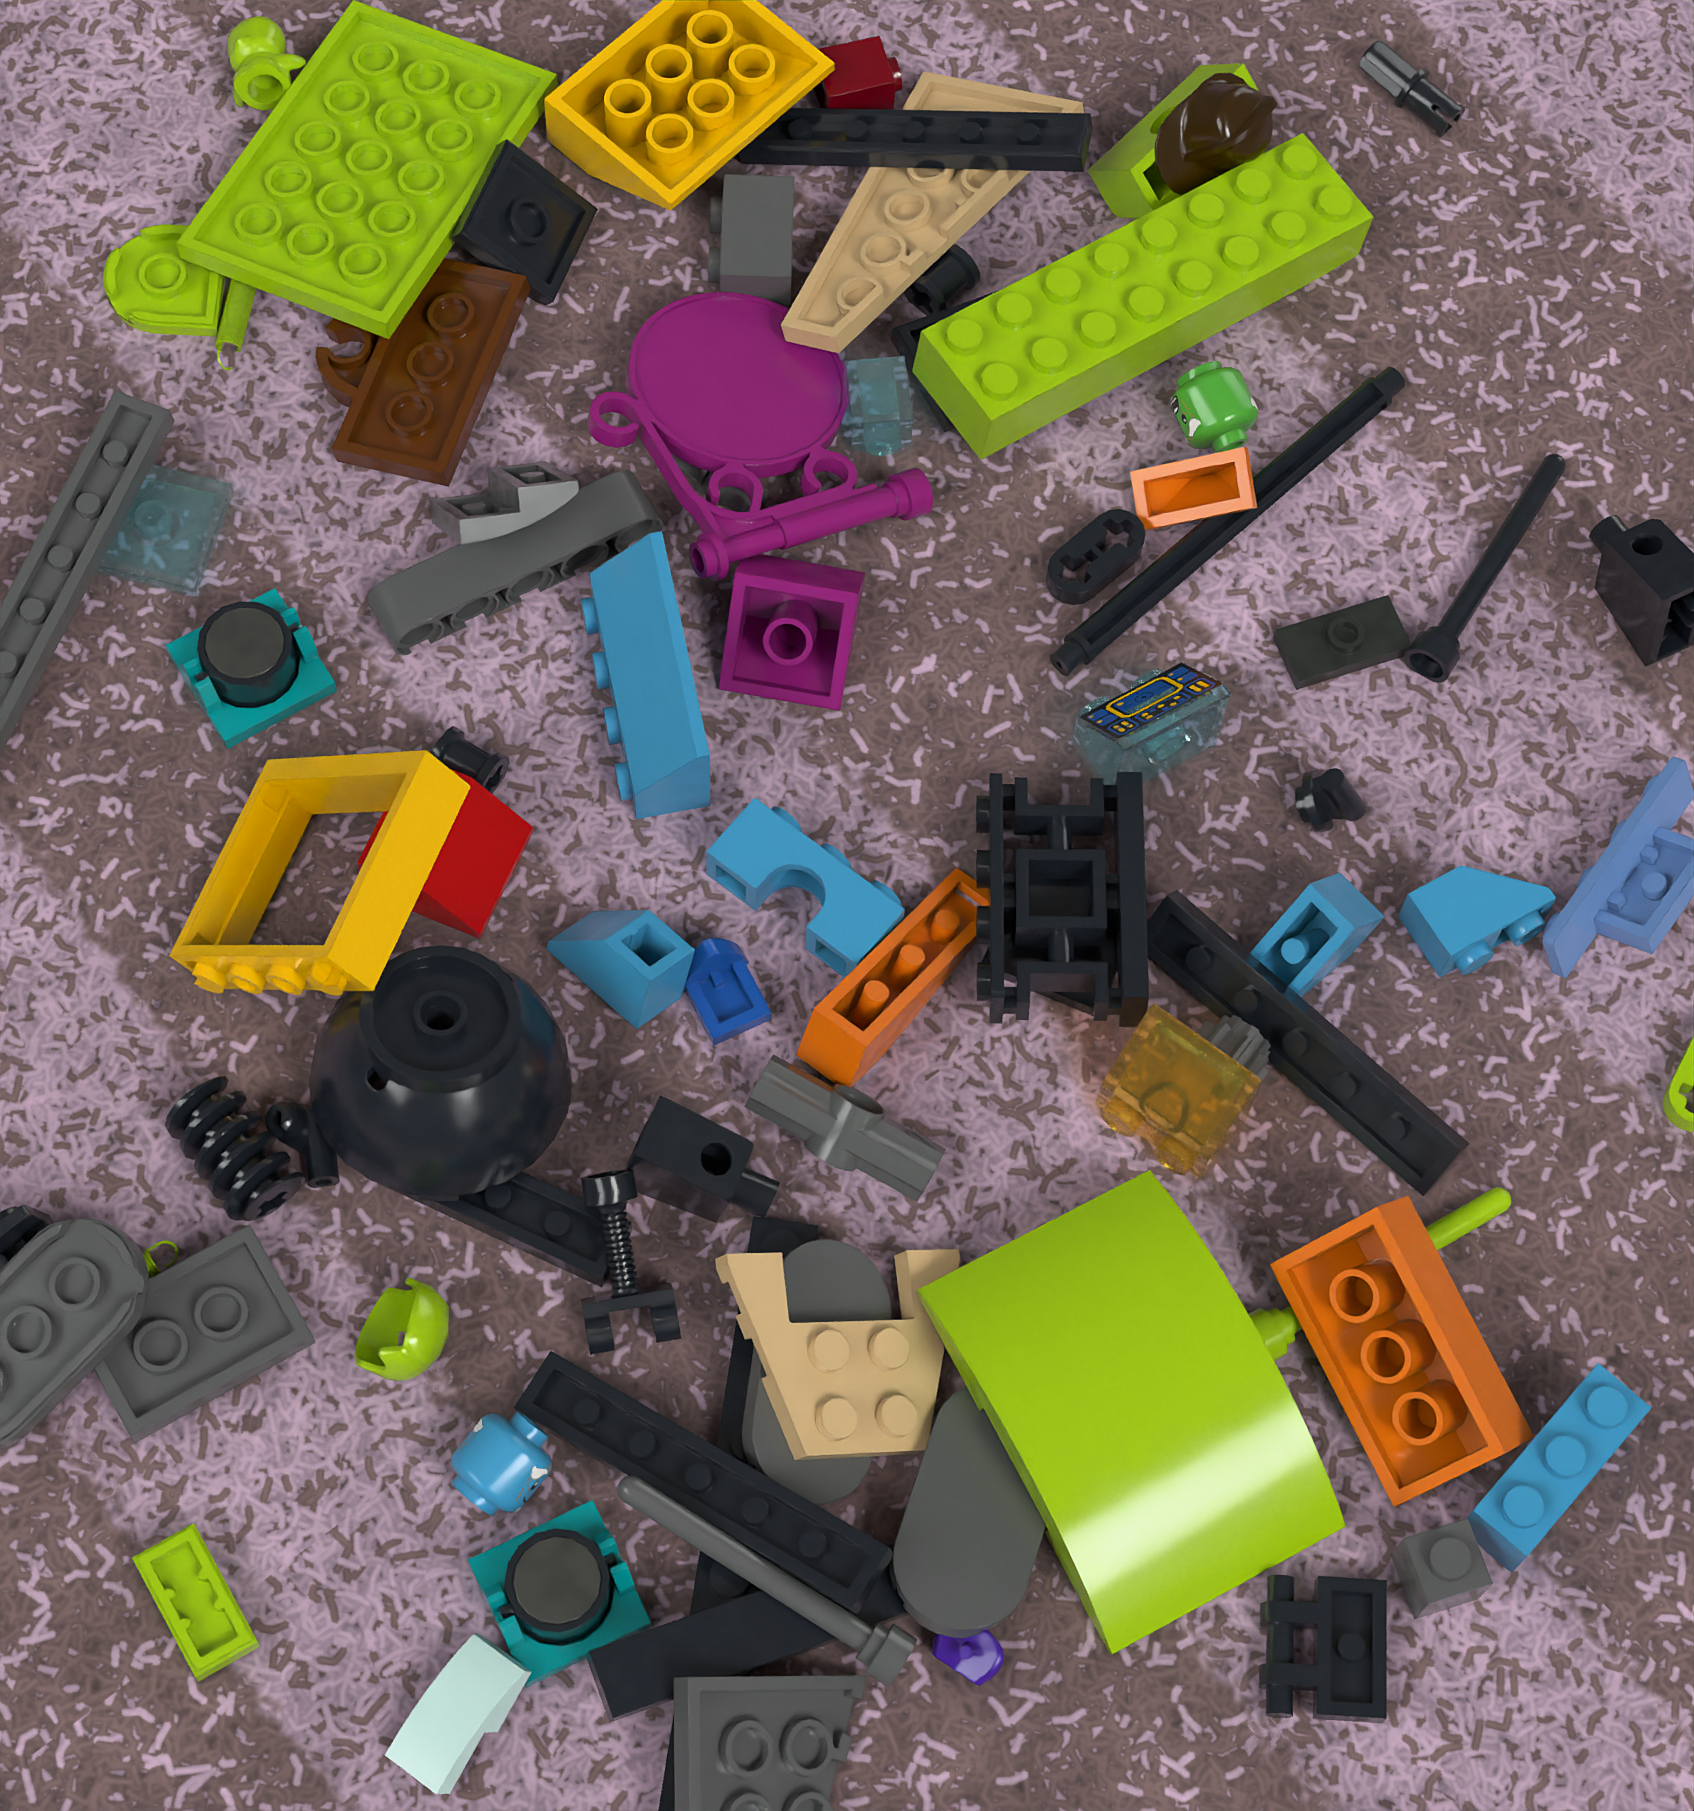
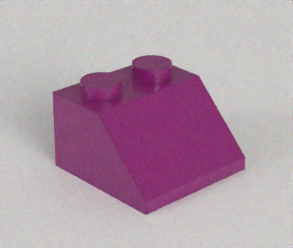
M764 554L740 560L734 575L718 689L840 711L858 624L866 572Z

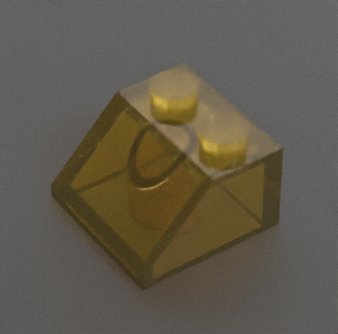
M1154 1003L1144 1015L1103 1080L1095 1105L1102 1109L1101 1117L1106 1124L1117 1133L1126 1137H1132L1136 1133L1154 1146L1155 1157L1167 1169L1178 1175H1185L1187 1172H1190L1201 1180L1245 1123L1262 1079Z

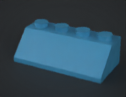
M662 531L647 534L590 573L591 597L581 598L586 634L598 633L602 649L601 652L592 653L598 690L610 688L613 703L612 707L603 708L609 745L621 743L624 762L614 764L620 801L632 799L636 819L710 806L709 748Z

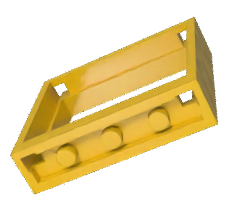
M427 750L267 760L169 956L192 972V975L197 978L194 983L195 985L218 994L223 993L224 989H241L252 994H262L263 990H281L292 995H301L303 990H318L335 996L342 995L343 991H374L471 786ZM389 811L324 945H248L313 814Z

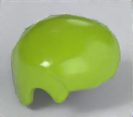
M407 1278L405 1282L413 1288L412 1290L389 1287L381 1294L360 1332L354 1352L356 1366L388 1380L406 1381L425 1372L436 1362L449 1337V1307L434 1287L412 1278ZM399 1332H405L403 1345L398 1346Z

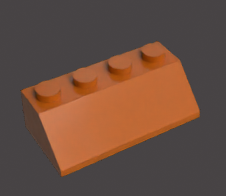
M1409 1196L1377 1206L1270 1264L1394 1507L1495 1459L1534 1438L1525 1417Z

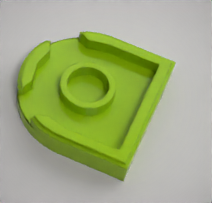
M161 224L139 230V236L126 242L120 249L118 247L110 253L103 272L105 292L108 297L107 299H109L108 301L114 307L113 311L129 326L154 334L217 337L226 276L180 259L176 243L189 225Z

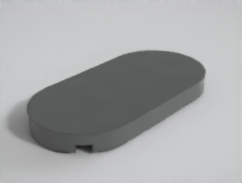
M84 1218L55 1222L38 1232L0 1270V1450L14 1445L27 1436L128 1335L141 1317L148 1297V1268L138 1245L120 1228L104 1221Z
M815 1240L790 1251L783 1258L788 1314L791 1323L891 1320L890 1297L884 1279L872 1261L855 1247L836 1240ZM754 1346L742 1425L743 1451L749 1466H755L756 1470L817 1506L832 1503L846 1497L859 1486L866 1476L873 1456L794 1460L761 1378L767 1375Z
M967 1386L954 1393L944 1403L937 1415L892 1548L894 1555L889 1563V1574L894 1590L897 1588L899 1596L904 1601L903 1607L910 1616L926 1629L954 1638L979 1635L983 1630L992 1629L996 1625L999 1626L1011 1617L1027 1588L1046 1526L984 1409L979 1411Z

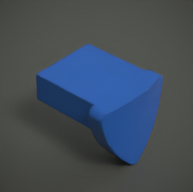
M708 938L695 948L683 993L686 992L713 1046L771 1020V1011L746 965L749 961L738 944L720 938Z

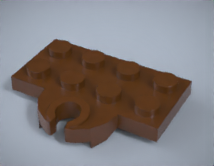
M444 258L389 339L333 318L325 327L330 340L338 344L351 341L364 344L363 349L357 355L350 358L335 356L328 347H316L315 357L318 371L326 389L338 403L349 407L332 446L337 462L449 487L531 289L527 276Z

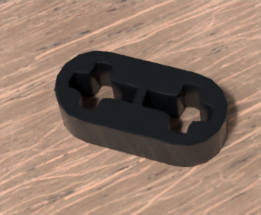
M1108 510L1096 517L1056 550L1049 560L1046 574L1047 589L1051 595L1060 602L1070 605L1084 604L1094 598L1130 568L1141 556L1146 536L1141 520L1126 510ZM1108 530L1114 535H1119L1123 531L1129 534L1127 548L1121 543H1116L1104 553L1100 551L1105 546ZM1087 561L1091 563L1085 571L1084 584L1077 579L1070 580L1068 583L1062 580L1064 566L1071 571H1075Z

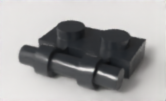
M1289 1575L1268 1576L1267 1601L1260 1603V1626L1267 1628L1266 1663L1259 1665V1688L1266 1689V1716L1273 1718L1293 1717V1691L1304 1690L1313 1691V1719L1383 1723L1387 1719V1580L1318 1576L1314 1581V1603L1294 1601V1577ZM1294 1629H1314L1313 1665L1294 1664Z

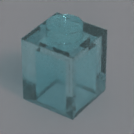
M905 356L845 361L846 415L851 451L866 450L867 453L874 456H886L897 452L901 447L911 446L914 418Z

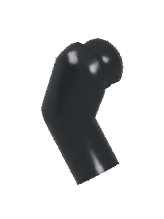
M281 1101L272 1105L265 1116L266 1128L268 1131H272L280 1142L304 1155L307 1186L319 1188L338 1184L340 1179L337 1153L325 1140L312 1110L296 1102L288 1103Z

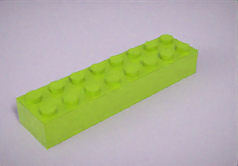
M1301 133L1263 153L1252 162L1244 163L922 330L912 372L979 459L982 460L1297 291L1356 257L1360 252L1374 217L1306 135Z

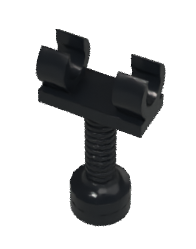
M613 1170L582 1177L581 1185L585 1205L594 1206L599 1210L600 1214H603L601 1220L604 1221L602 1222V1227H605L603 1229V1233L606 1234L604 1240L607 1241L605 1246L609 1247L606 1249V1253L609 1254L607 1260H610L608 1262V1266L611 1267L609 1272L612 1273L610 1278L614 1280L611 1282L612 1286H614L612 1293L581 1299L590 1355L615 1351L609 1312L648 1305L650 1306L656 1343L681 1339L672 1284L667 1283L640 1288L639 1284H636L638 1278L635 1277L637 1271H634L636 1269V1265L633 1264L635 1258H632L634 1252L630 1251L633 1249V1246L630 1244L632 1242L631 1238H628L631 1234L627 1231L630 1228L627 1225L628 1219L625 1218L627 1212L624 1211L626 1210L627 1203L638 1196L634 1170Z

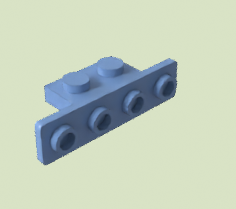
M1673 756L1661 773L1654 775L1648 781L1641 801L1628 819L1622 820L1616 826L1612 833L1610 844L1596 864L1589 866L1583 872L1579 879L1577 890L1563 910L1555 913L1548 921L1543 934V945L1554 974L1566 978L1597 934L1653 954L1694 896V839L1671 831L1694 798V790L1685 760Z

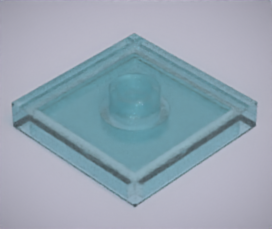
M152 465L96 573L197 597L234 495L232 484Z

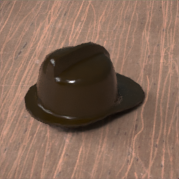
M1230 72L1215 73L1174 108L1160 126L1155 141V164L1161 180L1172 192L1184 195L1220 175L1258 158L1265 152L1271 141L1273 132L1272 111L1277 106L1276 100L1272 96L1262 95L1259 91L1250 87L1244 79Z

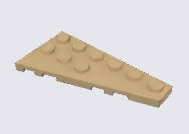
M923 71L902 109L1084 113L1083 102ZM869 167L781 324L785 341L840 353L1030 171Z

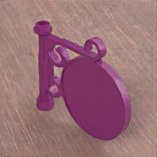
M732 292L697 294L679 299L658 310L643 324L632 344L626 369L628 395L613 391L604 392L596 396L590 405L587 419L589 434L597 442L605 446L614 448L626 447L635 442L638 434L677 500L693 516L703 532L698 536L696 542L690 544L689 558L692 568L698 577L702 579L709 577L713 581L727 577L730 563L778 548L785 550L889 516L891 518L899 517L904 521L929 514L933 507V494L930 483L925 474L916 467L892 474L888 482L882 484L881 488H878L873 483L854 489L857 482V471L854 464L842 454L827 450L839 432L848 403L849 388L847 375L838 353L785 341L781 324L790 309L773 301L748 294ZM609 412L619 413L625 416L630 421V424L623 427L611 426L605 423L600 415ZM671 454L695 467L713 473L709 480L705 499L698 495L690 486ZM803 467L800 486L806 496L760 510L763 487L759 478L778 476ZM821 471L832 472L843 481V484L819 492L821 483L815 478L814 474ZM732 486L743 490L750 499L749 512H737L718 507L719 489Z

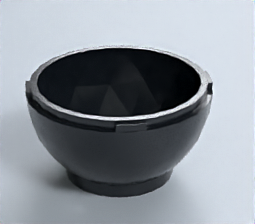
M438 945L419 947L398 955L387 962L374 991H346L338 999L317 1036L309 1085L311 1107L325 1140L344 1163L373 1182L402 1193L418 1195L419 1200L457 1201L461 1195L473 1194L506 1182L536 1162L555 1140L568 1114L571 1103L572 1078L566 1039L546 1002L525 979L482 954L463 947ZM437 1023H445L451 1028L435 1030L430 1027ZM374 1071L387 1084L384 1089L379 1091L368 1083V1079Z

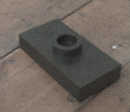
M1389 595L1275 630L1273 637L1296 690L1404 657L1405 652L1411 645Z

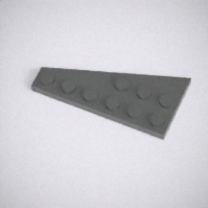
M868 1675L674 1678L675 1811H834L829 1802L837 1765L838 1763H846L852 1737L845 1733L854 1700L862 1699Z

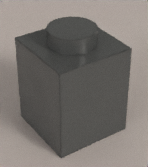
M1468 1518L1405 1537L1391 1553L1392 1561L1414 1619L1478 1600L1493 1584Z

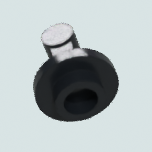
M1316 769L1307 771L1303 775L1302 786L1296 787L1295 800L1301 819L1304 823L1311 822L1320 833L1333 828L1332 819L1345 818L1348 821H1356L1366 812V804L1340 769H1329L1323 775Z

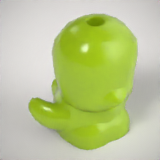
M248 17L234 27L228 35L227 54L230 58L231 66L236 72L233 78V98L235 104L239 108L247 104L261 111L274 109L292 85L290 71L304 66L306 60L299 55L286 53V40L282 29L268 17Z

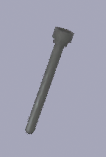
M626 1476L619 1482L617 1493L623 1502L857 1650L856 1659L867 1665L864 1672L886 1687H889L912 1652L917 1638L895 1624H892L888 1629L877 1622L873 1628L640 1478Z

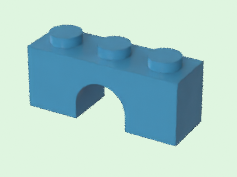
M756 798L746 806L706 851V874L754 911L772 893L782 888L797 887L812 893L819 900L822 908L806 926L805 949L843 978L904 920L905 909L901 906L898 896L888 886L877 880H872L869 883L851 869L850 862L838 849L827 843H823L821 846L802 833L799 823L787 811L777 806L770 809Z
M1598 1363L1468 1515L1467 1518L1478 1545L1512 1573L1532 1552L1652 1407Z

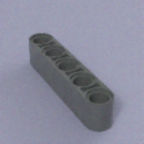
M629 470L617 471L579 488V493L565 505L527 527L484 541L458 544L386 578L370 591L367 603L395 652L403 656L412 653L409 648L427 639L432 644L466 628L465 621L482 613L487 618L521 602L520 595L537 587L542 592L576 576L574 570L592 562L594 566H597L612 559L627 549L629 544L642 539L649 533L661 531L664 523L634 473Z

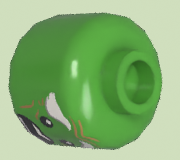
M1213 361L1193 368L1177 380L1178 389L1172 395L1171 409L1190 447L1194 449L1212 447L1214 452L1218 453L1240 448L1249 441L1246 432L1257 422L1259 412L1246 381L1239 370L1232 367H1222L1219 361Z

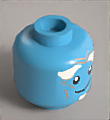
M519 1411L510 1420L497 1413H488L479 1420L454 1451L451 1457V1465L457 1476L451 1483L474 1505L491 1516H494L499 1509L509 1513L517 1512L524 1506L552 1469L551 1457L542 1447L549 1435Z

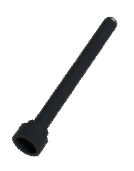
M1550 454L1544 458L1439 624L1429 627L1427 631H1421L1416 635L1404 654L1405 662L1412 671L1436 683L1444 682L1448 679L1460 659L1458 651L1460 643L1458 638L1564 473L1566 462L1561 455Z

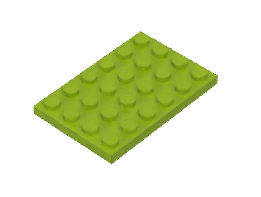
M353 0L179 238L176 244L180 259L389 339L455 243L450 237L496 145L508 139L518 148L521 146L545 110L544 98L558 88L557 74Z

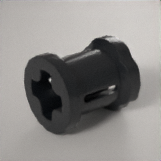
M953 244L904 291V294L912 305L928 316L947 309L946 304L963 289H973L980 282V272L973 258L960 246Z
M455 726L446 730L430 752L449 769L472 777L492 794L504 779L509 766L508 757L498 752L490 755L465 740L464 731Z

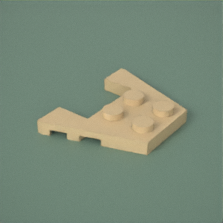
M959 1249L906 1250L894 1255L902 1320L791 1323L788 1314L782 1253L725 1254L715 1259L716 1270L722 1284L729 1282L741 1314L736 1315V1319L745 1339H752L767 1376L761 1378L794 1460L908 1455L925 1451L931 1431L945 1345L916 1291L958 1269L960 1262Z

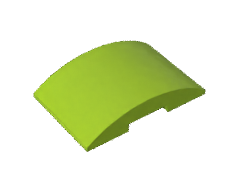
M1150 1170L917 1289V1295L979 1411L984 1409L1044 1520L1048 1528L1044 1533L1111 1655L1346 1527L1337 1498L1313 1439L1261 1335L1204 1241Z

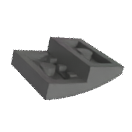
M546 461L487 468L489 492L430 499L432 524L460 544L479 542L506 535L545 518L565 505L579 493L578 480Z

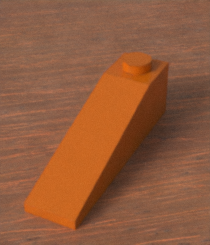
M956 867L814 1008L796 1056L834 1084L853 1087L887 1052L976 944L977 908L954 891L958 888L981 906H989L988 889L976 888V881Z

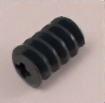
M226 1076L216 1077L198 1085L178 1100L167 1115L165 1127L172 1138L180 1140L179 1146L185 1157L195 1160L194 1168L200 1178L210 1180L208 1187L212 1195L216 1199L224 1201L223 1208L230 1219L252 1221L263 1218L276 1211L294 1196L305 1183V1176L302 1172H293L284 1177L280 1176L291 1161L289 1154L286 1151H280L266 1157L265 1154L276 1142L275 1135L272 1131H264L252 1137L251 1133L262 1121L260 1114L257 1111H249L237 1116L236 1114L247 1101L246 1095L243 1091H234L222 1096V1092L226 1089L229 1080Z

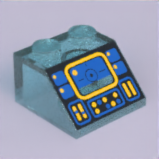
M1184 662L1164 672L1161 668L1152 669L1140 676L1132 684L1130 690L1113 699H1110L1109 696H1102L1087 704L1079 712L1076 719L1072 743L1095 778H1103L1104 785H1115L1117 772H1142L1144 784L1216 745L1231 692L1224 682Z

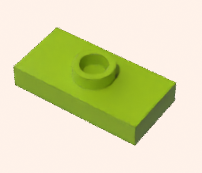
M194 1523L132 1557L198 1682L260 1647L257 1638Z

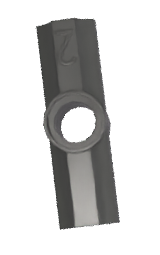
M774 1054L744 1106L753 1111V1113L804 1139L805 1147L825 1163L844 1171H854L857 1168L915 1201H918L946 1150L937 1143L921 1136L916 1131L887 1117L886 1110L882 1105L865 1093L846 1085L837 1084L832 1087Z

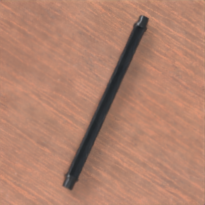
M1387 367L1375 378L1368 377L1361 386L1253 477L1257 508L1202 520L1074 631L1069 632L1064 637V644L1050 655V661L1062 675L1068 676L1082 663L1085 665L1091 663L1107 646L1382 410L1388 408L1392 404V397L1405 387V380L1399 371L1393 367Z

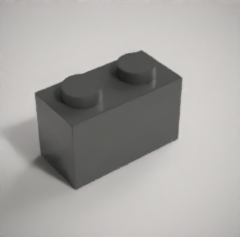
M724 174L723 198L711 197L710 233H721V248L709 247L708 283L720 284V292L753 295L782 306L790 307L795 177Z

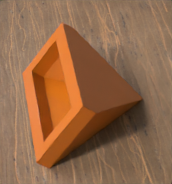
M1246 447L1130 471L1136 514L1143 523L1145 531L1257 508L1249 452Z

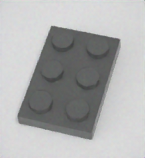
M249 1224L150 1278L146 1305L138 1322L94 1370L131 1439L136 1443L316 1342Z

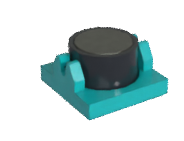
M276 588L249 602L239 601L221 607L207 618L203 626L165 645L170 658L227 749L337 691L335 681L318 656L317 648L306 626L302 627L296 609L292 606H286Z
M593 1500L468 1559L470 1568L512 1658L532 1671L525 1683L526 1688L586 1659V1654L590 1650L633 1636L652 1627L650 1618L635 1589L626 1562L622 1560L617 1543L610 1531L606 1529ZM538 1640H540V1641H542V1642H549V1643H556V1644H564V1643H568V1642H571V1643L565 1644V1645H555V1644L541 1643V1642H539Z

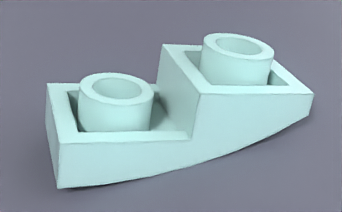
M473 1634L426 1690L399 1730L385 1756L435 1794H450L483 1734L499 1731L532 1671L481 1634Z

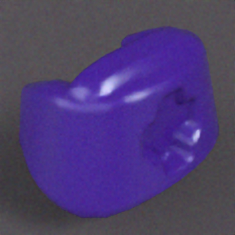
M988 1629L983 1630L979 1635L966 1638L948 1637L937 1633L934 1635L932 1655L975 1685H982L993 1678L1003 1665V1648Z

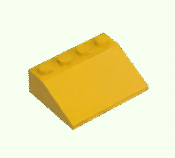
M662 0L544 98L547 140L588 175L671 211L835 70V63L757 0Z

